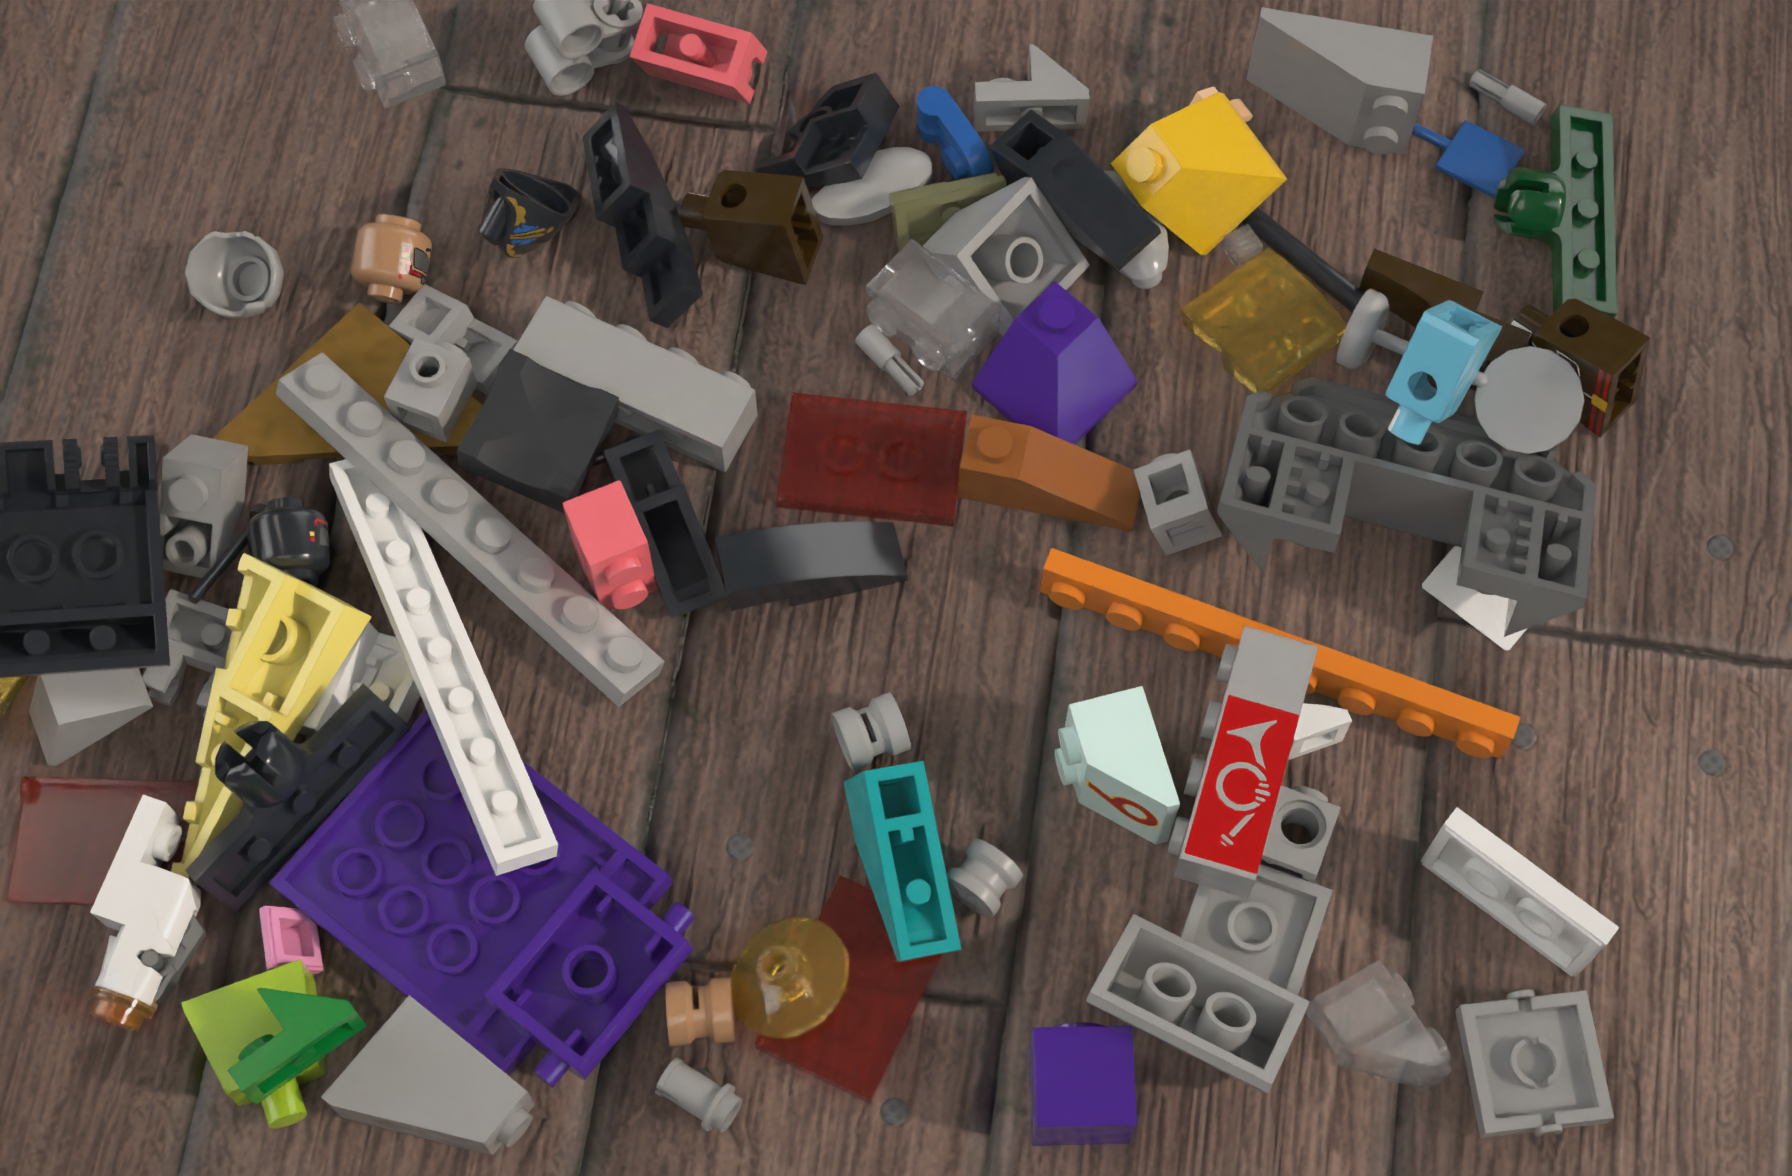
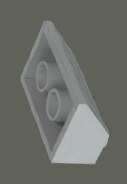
M1135 914L1130 919L1086 999L1089 1005L1265 1094L1269 1092L1310 1003V1001Z

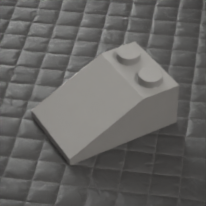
M1262 7L1246 80L1349 146L1365 148L1375 154L1395 153L1405 155L1425 95L1433 36Z

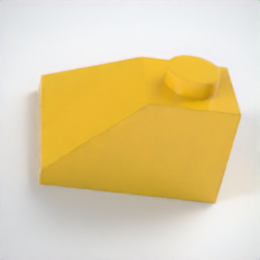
M1221 92L1210 95L1150 124L1111 162V165L1139 204L1196 252L1205 256L1287 180L1225 94Z

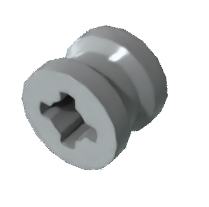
M973 839L965 850V861L960 867L950 868L946 874L949 890L957 899L982 916L993 918L1001 907L1000 897L1006 889L1016 888L1023 879V874L1019 867L995 846L980 839Z

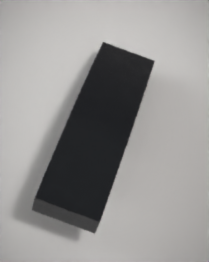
M615 102L582 137L596 219L615 227L623 270L641 277L649 321L669 328L703 295L692 249L671 193L650 149L626 107Z

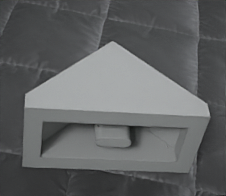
M136 668L38 675L29 713L47 764L56 767L151 709L153 705L140 670Z

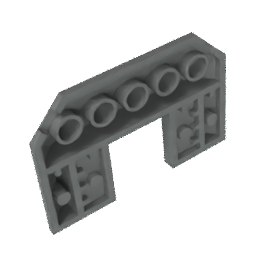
M1315 377L1294 382L1291 392L1272 397L1267 391H1262L1246 397L1216 513L1263 574L1274 538L1290 541L1306 548H1316L1335 553L1343 519L1347 517L1462 547L1456 585L1474 589L1482 594L1497 595L1509 599L1504 637L1583 608L1587 596L1597 485L1582 471L1570 474L1554 459L1558 450L1555 447L1547 451L1530 454L1507 450L1488 437L1478 419L1456 413L1440 423L1432 421L1421 444H1413L1395 436L1388 430L1400 405L1399 403L1385 395Z

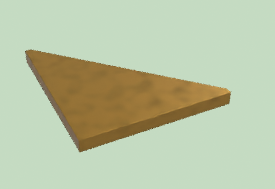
M359 302L212 439L247 445V462H252L253 465L301 463V459L336 457L338 461L345 460V457L275 395L278 380L323 352L389 412L384 395L411 345ZM471 396L447 443L414 430H408L436 455L457 454V449L464 435L483 405Z

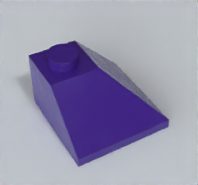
M1055 281L1013 320L974 379L972 389L1010 422L1032 426L1075 445L1136 387L1137 380L1100 319Z

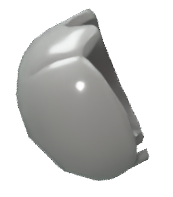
M213 231L205 235L190 251L185 277L190 294L205 308L223 317L241 319L263 314L265 309L273 306L281 293L284 271L277 250L261 237L254 236L247 231L229 233Z

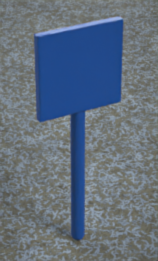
M1466 120L1453 140L1447 139L1415 123L1412 134L1446 150L1436 164L1435 169L1493 198L1496 196L1500 181L1507 177L1511 168L1517 166L1525 153V149Z

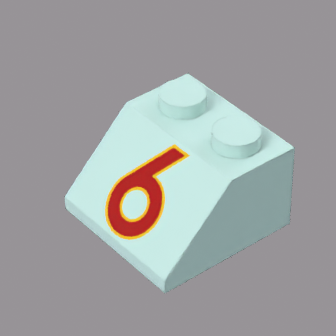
M1143 686L1069 704L1065 727L1058 729L1061 748L1055 749L1056 765L1063 785L1073 784L1080 804L1156 845L1168 842L1180 801Z

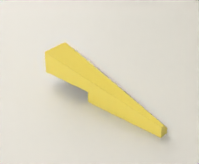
M243 553L238 565V571L244 575L237 609L229 608L225 624L232 630L224 668H216L196 756L195 762L202 766L195 801H186L183 819L190 823L181 862H173L171 870L173 873L190 879L195 885L198 884L185 870L240 813L244 805L243 801L226 788L215 775V758L221 744L226 741L245 757L252 747L241 739L234 730L243 724L253 721H268L293 741L372 617L340 599L246 553Z

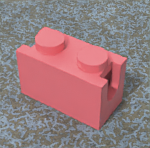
M647 3L629 57L648 75L751 104L754 90L748 84L752 77L751 66L753 62L764 64L768 51L751 32ZM659 34L668 37L662 54L654 52Z

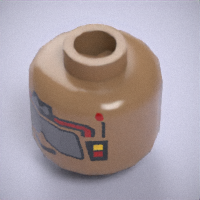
M376 215L375 222L367 223L358 230L351 265L352 277L359 284L368 287V298L384 303L400 304L403 295L417 293L426 283L432 251L431 240L421 232V224L417 221L395 215Z

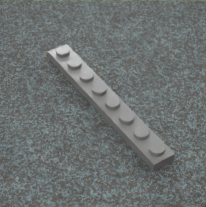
M323 352L278 380L276 396L618 707L660 674L665 663L661 657Z

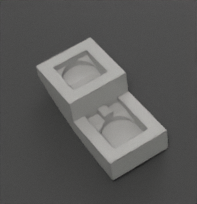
M426 284L417 291L389 325L393 331L410 345L415 337L433 344L437 341L449 342L462 349L470 357L477 381L475 389L486 395L491 390L509 349L513 350L518 343V340L475 319L466 304Z

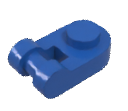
M939 86L924 88L917 97V113L919 115L917 118V132L924 142L939 145L942 149L940 152L942 161L954 180H959L961 178L966 179L993 173V164L985 144L950 94Z

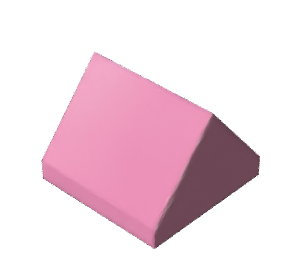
M266 905L259 908L266 971L299 959L302 960L313 975L324 971L318 925L299 909Z

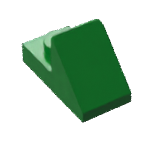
M258 988L257 991L284 1030L275 1037L272 1034H267L248 1044L238 1056L240 1061L227 1071L240 1090L257 1105L367 1025L348 1000Z

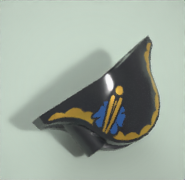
M497 168L488 188L482 220L478 230L485 240L493 245H498L499 250L507 257L519 258L544 245L570 221L577 209L582 194L569 184L519 170Z

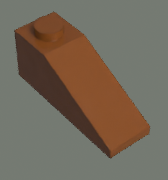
M971 415L959 468L958 498L1130 532L1133 531L1140 496L1133 469L1032 426Z

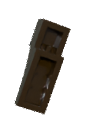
M1374 248L1365 268L1359 289L1364 293L1369 289H1373L1385 295L1388 299L1389 311L1411 324L1414 328L1417 327L1424 311L1447 300H1451L1502 326L1479 369L1480 372L1484 373L1493 360L1507 351L1526 347L1531 332L1476 311L1484 291ZM1471 384L1470 389L1476 391L1477 386Z

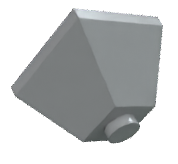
M1024 177L955 212L918 250V253L947 294L1002 336H1004L1013 320L1055 281L1067 290L1090 266L1032 177Z

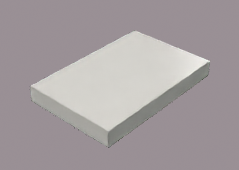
M1458 807L1443 824L1421 859L1423 866L1571 977H1577L1608 944L1619 929L1617 925Z

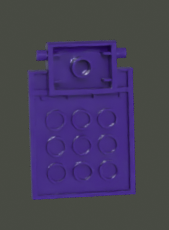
M425 710L410 726L411 728L372 768L269 884L278 894L302 911L316 925L406 998L410 995L508 1076L516 1070L532 1049L538 1045L548 1054L533 1072L548 1086L553 1088L568 1070L578 1078L585 1080L694 949L689 941L682 936V933L692 923L695 916L678 902L673 904L662 919L653 914L650 910L673 884L669 874L524 761H522L558 843L557 857L496 876L429 714Z

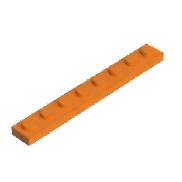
M1051 548L1043 567L1040 592L1048 594L1049 598L1061 607L1071 610H1080L1084 607L1106 615V619L1119 628L1129 631H1137L1141 628L1163 636L1166 643L1179 650L1194 652L1199 649L1221 658L1226 644L1238 647L1244 626L1318 646L1306 694H1311L1315 691L1337 699L1338 704L1342 708L1360 715L1375 713L1396 721L1399 728L1413 735L1426 737L1433 734L1455 742L1456 747L1460 751L1478 758L1493 756L1501 759L1514 739L1520 717L1054 548Z

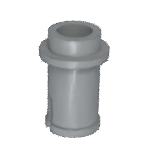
M678 1057L673 1059L664 1070L655 1094L667 1098L702 1120L701 1128L708 1132L713 1128L721 1133L726 1131L739 1112L743 1101L742 1098L734 1094L735 1087L727 1083L723 1087L686 1065Z

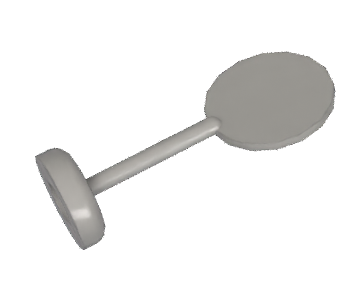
M1369 289L1360 299L1341 339L1336 358L1337 365L1350 370L1360 368L1369 359L1376 344L1404 355L1409 342L1383 331L1388 316L1389 303L1386 296L1382 293ZM1532 346L1509 350L1493 360L1484 373L1478 371L1472 382V385L1477 386L1474 401L1479 423L1489 438L1507 450L1526 454L1550 450L1566 440L1580 422L1585 401L1581 379L1571 364L1552 350Z

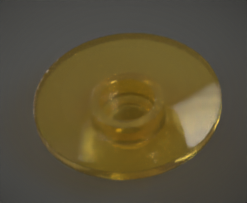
M807 917L783 919L759 931L749 940L738 955L730 976L733 1009L737 1017L751 1031L761 1036L775 1039L794 1037L816 1027L834 1010L846 988L849 960L842 940L823 922ZM783 964H785L784 968L779 973L775 974L776 971Z

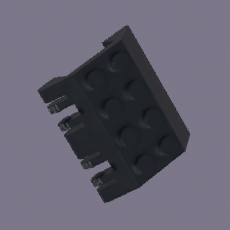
M154 435L127 436L129 470L120 471L117 437H103L100 452L101 465L105 468L106 479L80 480L82 455L77 439H62L64 474H56L53 440L0 442V678L170 666Z

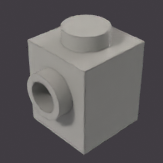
M415 337L384 395L390 414L406 428L447 443L477 386L470 357L462 349L449 342L437 341L433 344Z

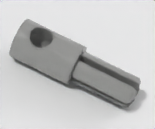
M1478 69L1472 75L1469 82L1470 87L1500 103L1499 107L1532 126L1543 114L1547 105L1514 85L1509 86L1481 69Z
M869 325L859 333L855 343L881 371H887L909 396L915 395L922 389L924 381L900 357V351L875 325Z

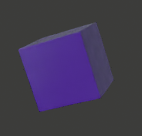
M1074 1022L1055 1027L1033 1028L1028 1047L1032 1146L1129 1144L1137 1127L1132 1026H1104L1091 1022Z

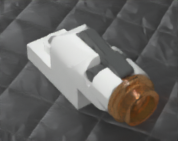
M142 795L90 911L104 925L119 931L116 937L109 936L102 969L90 995L96 999L90 1014L135 1032L140 1031L145 1018L152 1019L158 1005L164 1004L181 978L180 975L206 936L205 929L196 918L201 903V890L190 879L160 868L163 861L168 862L174 856L179 846L182 834L181 826H179L181 818L166 802L146 795Z

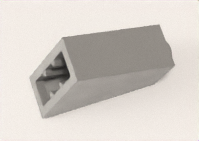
M410 995L321 1096L327 1105L343 1119L492 1156L502 1144L509 1148L520 1139L532 1122L533 1116L529 1114V1111L535 1105L526 1089Z

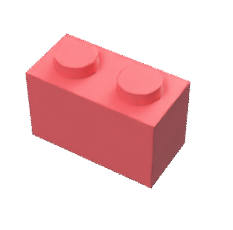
M620 480L562 503L575 552L597 601L607 610L613 607L616 609H627L638 605L647 598L648 593L657 590L647 539Z

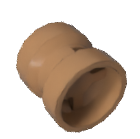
M731 977L711 978L704 986H692L686 980L666 982V1016L670 1047L688 1046L696 1038L707 1037L715 1043L735 1042Z

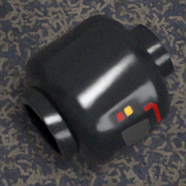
M283 497L267 502V510L254 515L248 523L247 532L250 556L312 586L317 583V576L324 573L330 566L331 559L326 518L320 511L304 507L303 499Z

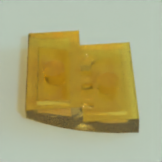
M1269 247L1180 309L1184 326L1221 353L1224 370L1254 393L1262 391L1270 393L1338 344L1347 326V323L1327 299L1301 273Z

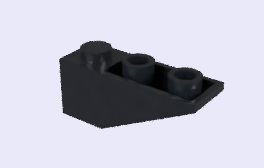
M1032 109L989 146L999 170L1006 180V186L1024 177H1032L1068 233L1119 271L1161 234L1159 226L1069 135Z

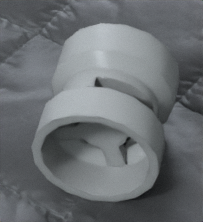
M890 692L872 698L868 707L860 710L847 707L831 714L839 745L852 771L870 765L873 757L879 754L887 753L894 756L911 749L905 722Z

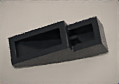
M660 429L604 450L601 455L612 483L621 481L647 539L657 589L670 618H675L727 597L726 589L686 488L680 482Z
M841 521L797 524L715 538L718 560L731 611L788 598L791 607L908 581L893 522Z

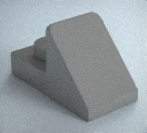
M1030 44L1027 81L997 78L989 82H975L974 129L976 132L1007 131L1031 109L1060 130L1086 129L1090 101L1089 89L1037 46Z

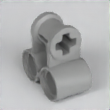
M535 0L533 12L541 25L527 36L525 50L549 90L554 95H569L580 90L591 80L594 68L621 63L629 58L634 44L632 31L637 28L642 19L643 8L639 0Z

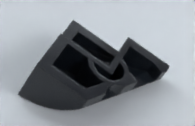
M876 72L834 85L816 102L813 110L800 119L787 132L794 142L792 147L783 155L773 158L763 157L756 164L754 170L756 173L803 177L806 186L832 185L862 179L900 106Z

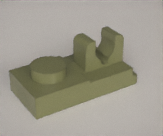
M996 172L947 183L940 182L889 193L895 241L900 254L919 250L955 212L1006 187L1004 176H997Z

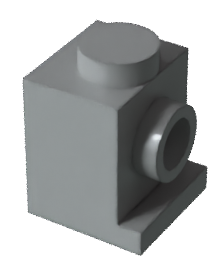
M1190 449L1178 454L1161 455L1150 464L1134 469L1150 529L1166 556L1222 536L1202 471Z

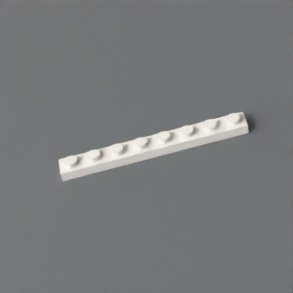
M347 459L329 463L330 480L495 875H501L557 857L558 843L422 528Z

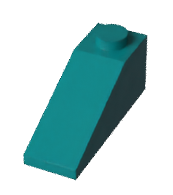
M924 761L867 770L844 781L855 843L897 962L961 950Z

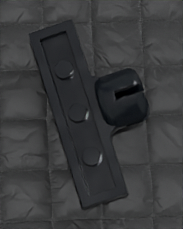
M364 683L309 740L302 744L291 741L268 721H253L239 726L234 732L249 744L252 749L244 757L224 741L215 758V775L226 788L243 801L244 805L240 813L185 871L198 885L236 913L411 727Z

